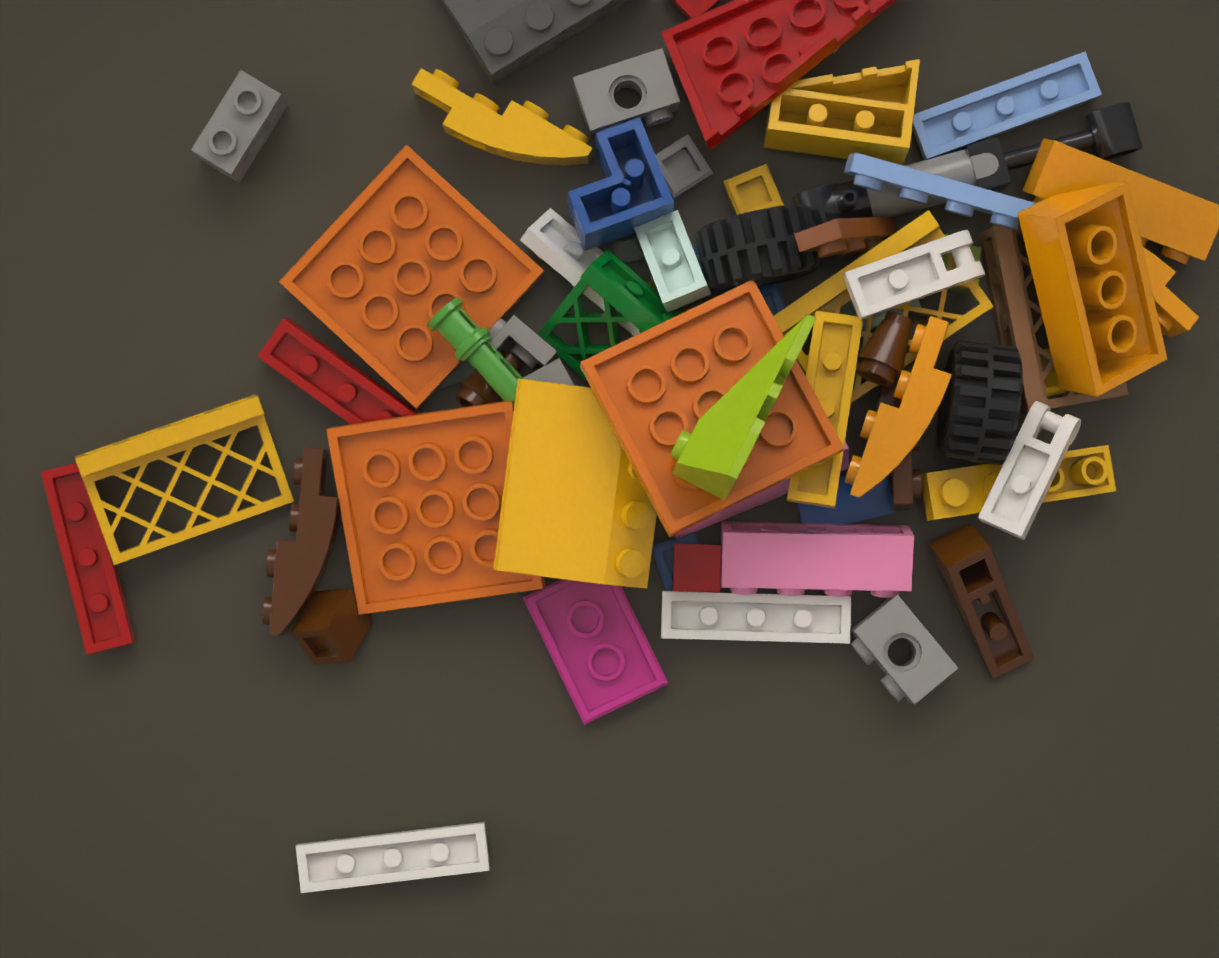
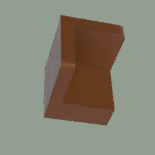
M350 588L316 591L308 601L290 633L313 664L350 662L369 630L372 618L369 614H358L356 597Z

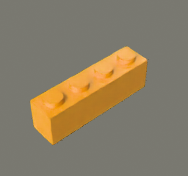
M1043 138L1022 190L1035 196L1034 203H1039L1057 194L1120 181L1128 182L1142 247H1145L1147 240L1163 246L1160 255L1186 265L1190 256L1203 261L1206 260L1219 229L1218 204L1058 141Z

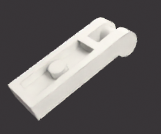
M963 230L845 272L843 279L859 320L983 277L985 272L981 262H975L969 247L973 244L969 231ZM952 253L957 268L947 271L941 256Z
M1035 401L1030 408L1012 449L978 516L981 522L1022 540H1025L1069 446L1077 436L1081 425V419L1070 414H1066L1064 417L1050 412V406ZM1042 429L1055 434L1050 444L1036 439Z

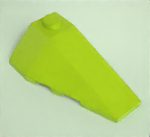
M807 314L698 420L692 434L682 430L670 454L671 457L678 460L672 472L673 475L723 500L727 498L765 424L764 421L767 419L785 379L789 375L816 320L815 317Z

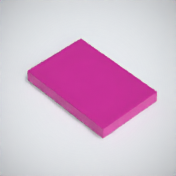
M560 579L543 589L523 597L584 725L669 684L622 586Z

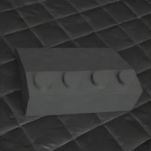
M634 0L441 1L495 86Z

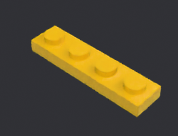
M816 310L806 378L844 447L863 319L859 320L858 316ZM843 451L791 477L787 501L835 508Z

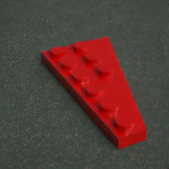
M733 0L662 31L661 34L709 150L711 151L897 0Z

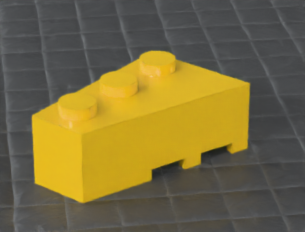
M920 59L906 61L901 66L878 70L877 67L864 68L860 73L833 77V74L797 80L769 103L763 148L848 159L849 154L856 152L903 165L910 148Z

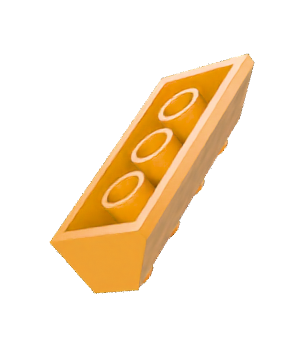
M1120 181L1053 195L1018 212L1060 389L1098 397L1167 360L1128 182Z

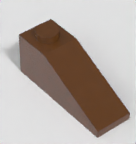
M970 523L929 543L942 579L990 677L995 679L1033 660L1034 656L992 550Z

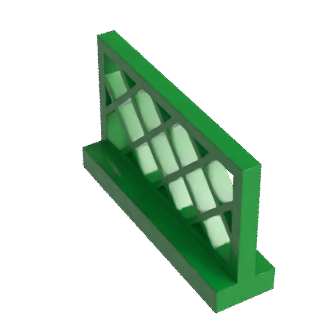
M607 250L588 266L581 275L579 282L537 335L557 351L559 358L587 381L580 368L581 361L592 357V354H598L621 343L618 322H631L639 329V333H642L681 313L677 309L667 312L659 293L612 252ZM589 286L603 298L605 313H585L583 293ZM574 306L575 313H568ZM587 322H607L610 344H590ZM559 323H576L580 344L568 345L553 331Z

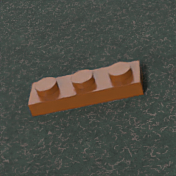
M894 217L839 218L794 233L799 252L817 251L819 258L836 254L842 257L854 253L860 256L896 233L897 227Z

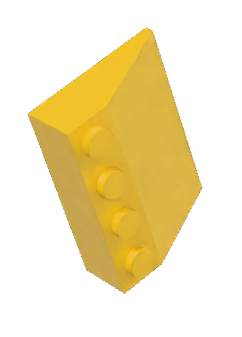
M518 378L493 569L603 585L647 589L657 513L590 387Z

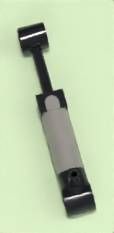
M1130 102L1111 105L1091 112L1085 116L1087 130L1052 139L1081 151L1092 148L1096 157L1106 161L1134 153L1143 148ZM999 137L967 145L963 150L909 164L906 167L996 192L1005 189L1011 183L1010 170L1034 163L1041 143L1003 153ZM854 180L840 184L832 183L818 186L793 196L795 205L811 208L815 226L839 218L896 217L946 203L928 197L927 204H920L900 198L901 189L883 184L881 192L856 186L853 184Z

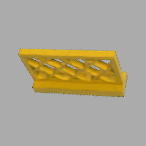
M928 210L774 315L773 317L783 335L785 336L807 314L815 317L816 310L840 314L841 308L852 302L843 279L845 272L945 237L939 228L940 225L931 212ZM952 253L945 254L948 259L946 270L950 271L952 266L956 269ZM976 280L954 286L968 289L979 304L964 315L943 312L947 289L941 293L938 311L910 306V303L893 309L903 311V315L908 317L910 312L939 319L954 320L948 326L944 338L945 341L991 310L994 306ZM874 315L868 317L865 332L861 331V338H864L862 349L873 335L870 332ZM909 340L908 346L911 345L912 340ZM801 349L797 361L806 372L809 355H805ZM908 352L906 354L903 369L916 360V353ZM857 373L851 404L879 385L868 380L861 384L862 377Z
M255 394L75 456L114 565L294 502L266 423L259 397ZM257 425L263 444L255 461L230 450L239 431ZM230 435L225 446L213 442V440ZM207 444L221 451L210 477L185 465L193 447ZM185 450L180 462L167 457ZM265 452L272 469L260 464ZM227 454L252 466L240 491L216 480ZM158 459L177 467L165 492L139 481L147 464ZM140 466L134 478L122 473ZM257 469L275 477L281 495L260 501L246 494ZM182 470L207 481L196 506L170 495ZM115 475L131 483L120 508L100 499L95 481ZM212 485L237 496L228 514L216 517L201 510ZM136 486L162 497L150 522L125 511ZM243 499L254 504L238 510ZM167 500L192 511L183 530L172 533L156 525ZM104 508L116 513L111 526ZM198 515L209 519V521L193 526ZM122 516L147 527L138 546L119 551L114 531ZM152 531L164 535L163 537L147 542Z

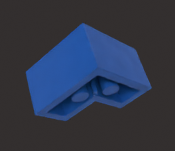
M640 117L595 133V153L605 179L568 192V211L584 251L636 233L635 227L673 212L674 200Z

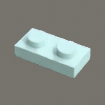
M678 210L634 228L667 312L711 295Z

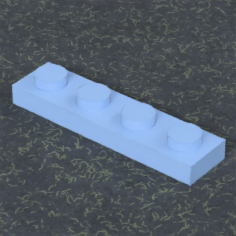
M1085 51L916 113L913 116L912 131L923 160L957 151L965 148L967 145L987 140L1098 99L1102 93Z
M856 152L848 155L844 170L845 174L855 176L853 184L856 186L881 192L882 185L884 184L901 189L899 197L920 204H927L928 197L946 202L944 210L972 217L974 210L992 215L990 223L1017 230L1020 223L1018 212L1037 204Z

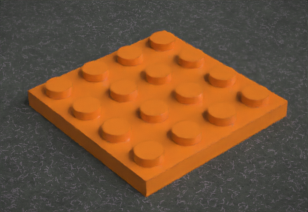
M406 145L286 273L279 283L419 410L463 362L454 356L456 350L438 330L431 331L427 326L428 322L445 305L459 297L464 302L462 308L480 328L486 327L490 330L500 318L503 319L545 272Z
M752 280L585 359L580 364L582 372L669 538L840 454L844 450L839 437L796 359L767 419L764 421L765 424L735 484L725 500L672 474L678 460L671 457L670 454L682 430L692 434L698 420L784 337L756 283Z
M513 401L493 402L326 429L359 615L538 590L546 586L543 576L493 569L514 411Z

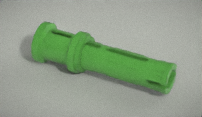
M459 297L453 299L428 322L427 326L431 331L438 330L456 350L454 356L459 361L462 360L464 363L468 361L504 401H513L514 404L518 378H524L490 342L492 339L490 336L491 332L486 327L480 328L462 308L464 302Z

